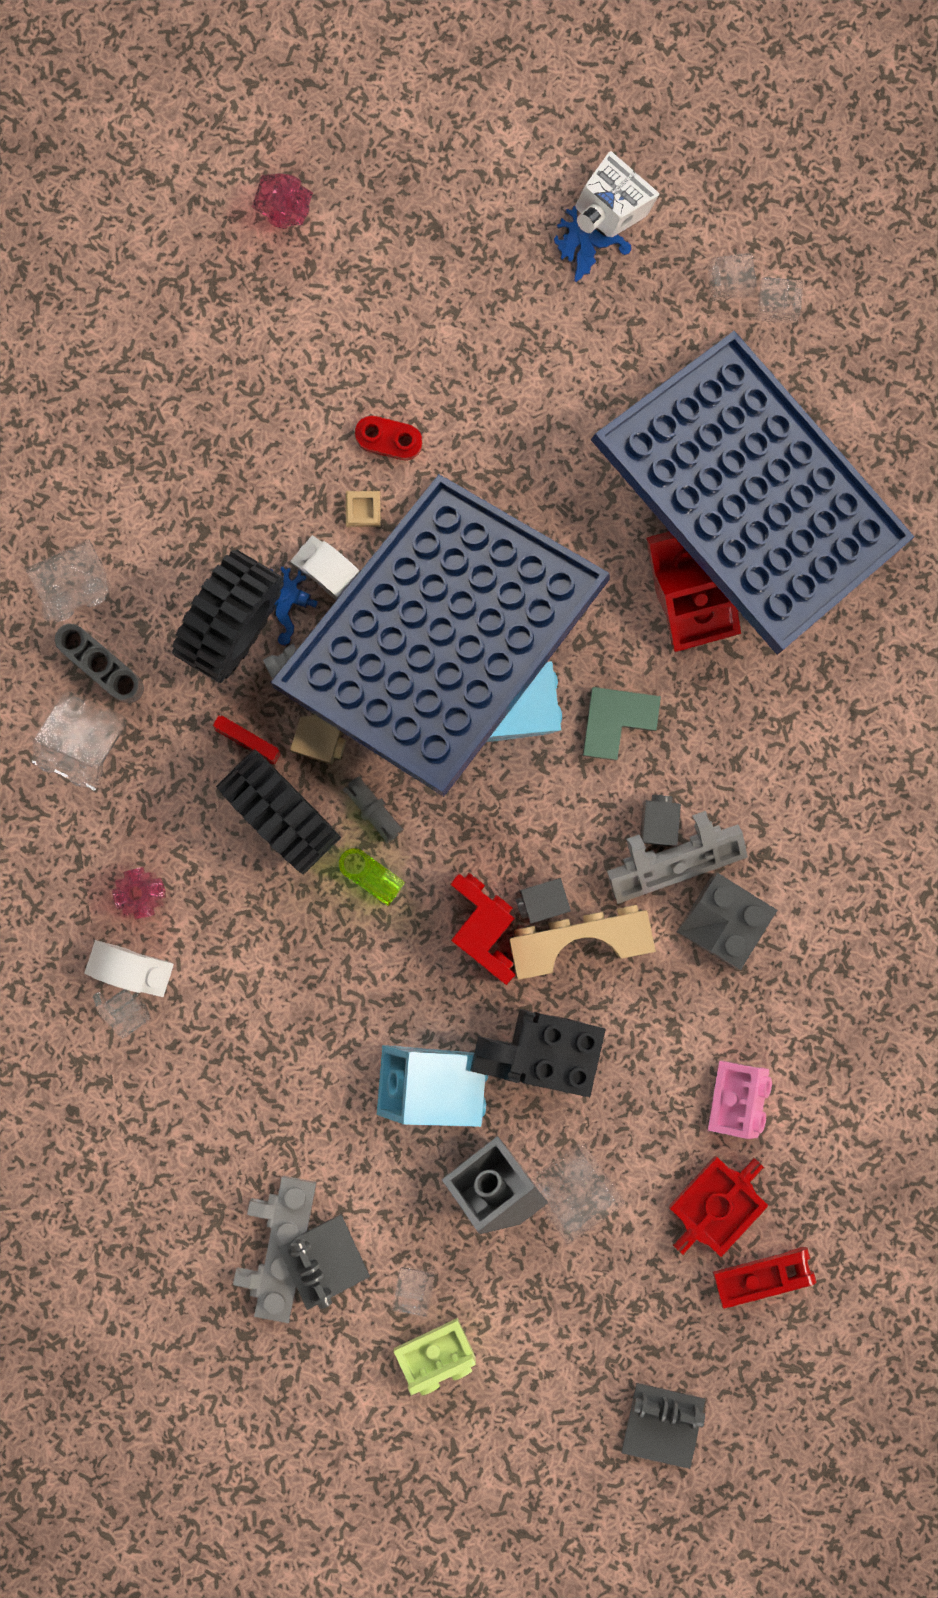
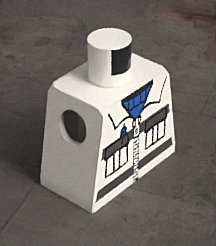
M610 151L585 185L575 205L576 209L581 213L577 217L578 226L586 233H591L598 228L606 236L614 237L645 218L660 193Z

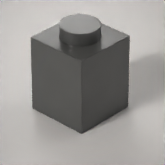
M652 795L651 801L646 800L643 802L640 836L644 844L677 846L681 804L672 803V796Z
M561 878L519 890L521 897L515 899L521 919L528 917L530 924L571 912Z

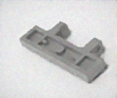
M706 811L692 815L696 822L694 827L697 834L689 837L690 842L656 854L654 850L645 852L646 847L640 835L626 839L631 856L623 859L625 865L607 871L617 904L748 858L743 832L737 824L721 830L719 825L713 827Z
M282 1176L278 1195L269 1194L268 1201L251 1198L249 1201L247 1215L268 1219L266 1227L271 1228L265 1264H259L258 1271L237 1267L233 1281L235 1286L251 1289L249 1296L258 1297L254 1317L289 1323L296 1285L278 1246L307 1232L317 1182Z

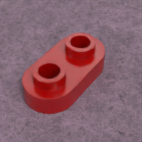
M366 416L357 423L355 428V437L358 445L368 452L408 461L417 457L422 450L421 433L416 427L378 416ZM371 427L379 431L377 436L373 438L366 435L367 429ZM403 436H408L412 442L408 446H402L399 443V439Z

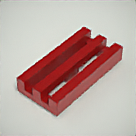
M218 715L212 725L216 732L251 752L256 749L274 766L281 756L277 747L222 715Z

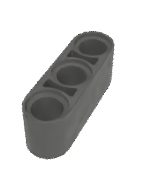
M66 624L58 629L55 634L56 647L109 694L123 703H133L141 698L144 692L141 678L87 631L76 624ZM79 633L81 635L79 647L69 650L66 645L68 637ZM101 655L106 656L108 661L107 667L102 672H94L92 668L94 659ZM125 678H132L134 682L133 690L127 695H121L118 690L120 681Z

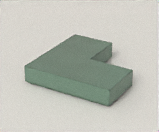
M592 687L583 756L617 761L622 727L648 731L657 730L661 696Z

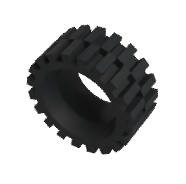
M238 549L232 550L229 555L222 559L220 566L217 564L213 569L211 577L205 580L201 586L202 590L191 602L192 606L185 613L182 619L184 622L177 630L176 636L178 637L173 641L172 654L216 682L222 683L224 679L231 675L232 670L235 671L240 661L249 653L250 647L255 643L260 631L267 624V619L276 606L275 602L281 595L280 590L283 588L284 578Z
M256 749L250 752L216 785L217 789L231 803L233 808L243 816L276 852L302 875L341 839V836Z

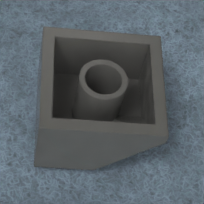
M712 873L676 932L734 969L741 970L778 910L721 874Z
M498 1136L442 1179L479 1234L521 1225L548 1203L515 1156Z

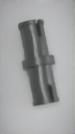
M360 776L352 780L343 789L361 810L363 820H369L386 843L391 842L403 832V827L396 822L385 808L386 803L382 798L378 800Z

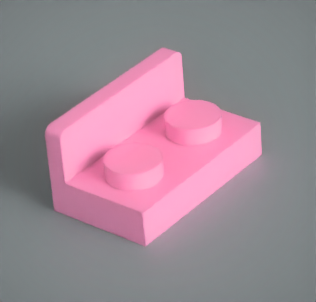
M719 1061L708 1131L745 1139L758 1138L759 1133L763 1132L766 1124V1113L763 1112L764 1100L768 1098L772 1087V1079L768 1077L769 1069Z

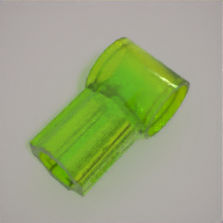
M348 849L339 859L341 873L386 906L390 905L406 883L362 849ZM350 854H359L365 861L364 869L357 874L349 872L345 867V859Z

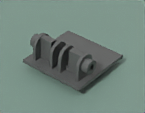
M342 1214L278 1246L307 1310L318 1305L319 1309L330 1306L332 1304L331 1297L370 1277Z
M636 1383L621 1453L691 1469L699 1427L703 1428L705 1422V1413H703L705 1398Z

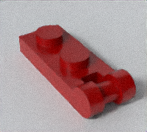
M800 1247L789 1250L786 1253L713 1271L722 1308L741 1305L816 1284L814 1271H810L807 1261L810 1259L808 1247ZM794 1265L796 1275L788 1277L785 1267Z

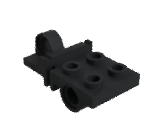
M519 1009L512 1043L478 1036L470 1071L498 1077L510 1082H522L590 1098L606 1029L563 1017Z

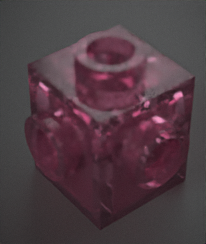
M283 173L262 175L252 208L268 217V222L275 227L287 229L288 226L303 225L304 219L309 213V204L313 192L302 186V181L295 176Z
M144 867L123 872L124 879L116 880L117 889L112 890L117 910L122 909L123 915L133 914L135 920L155 915L154 909L163 907L162 898H166L162 878H157L154 872L145 873ZM134 887H139L142 890V896L139 900L133 899L131 890Z

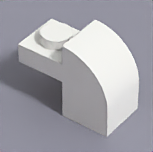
M313 535L290 561L304 574L316 581L335 600L341 596L360 572L325 541H320Z
M95 940L84 974L119 988L163 997L174 964L138 954L124 947Z

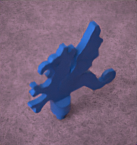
M573 206L572 210L566 209L565 212L572 217L573 222H566L561 218V223L557 224L558 229L562 227L569 229L568 235H563V240H559L558 235L554 238V243L558 245V250L561 252V260L568 257L569 262L573 261L575 249L580 244V250L576 254L575 282L581 280L583 275L590 274L591 266L596 263L594 258L596 251L593 246L600 249L607 248L613 244H619V251L624 255L629 254L632 250L629 242H625L624 238L618 234L614 237L603 236L596 229L591 233L581 230L577 223L576 206Z
M283 566L280 570L284 573V585L280 590L281 595L275 602V605L277 606L276 616L279 622L286 628V633L279 635L278 642L286 646L290 643L291 636L294 634L295 626L289 617L292 605L297 604L304 608L310 605L316 608L318 601L311 599V594L297 588L298 583L306 581V575L302 576L301 570H298L297 577L291 581L289 578L291 569L288 568L286 570Z

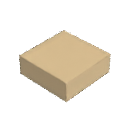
M346 491V527H381L380 491Z

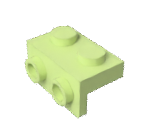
M458 1318L394 1348V1354L408 1382V1390L411 1395L418 1392L422 1396L429 1394L440 1387L439 1382L449 1377H452L453 1380L463 1378L471 1373V1367L476 1365L474 1352Z

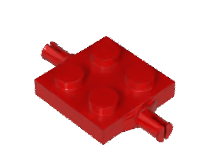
M715 1155L668 1206L682 1220L687 1230L673 1246L684 1256L687 1250L698 1240L710 1246L722 1257L769 1206L756 1194L750 1183L765 1167L753 1157L750 1163L739 1173L729 1168Z

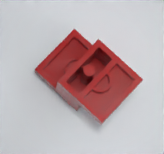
M668 531L646 537L655 591L667 617L669 635L674 652L741 634L737 608L672 533Z
M468 873L465 878L458 874L450 885L475 904L477 908L453 936L451 941L505 985H508L516 975L510 969L514 963L500 951L496 950L492 955L489 950L515 919L509 914L513 907L498 895H495L493 899L482 892L485 885L471 873Z

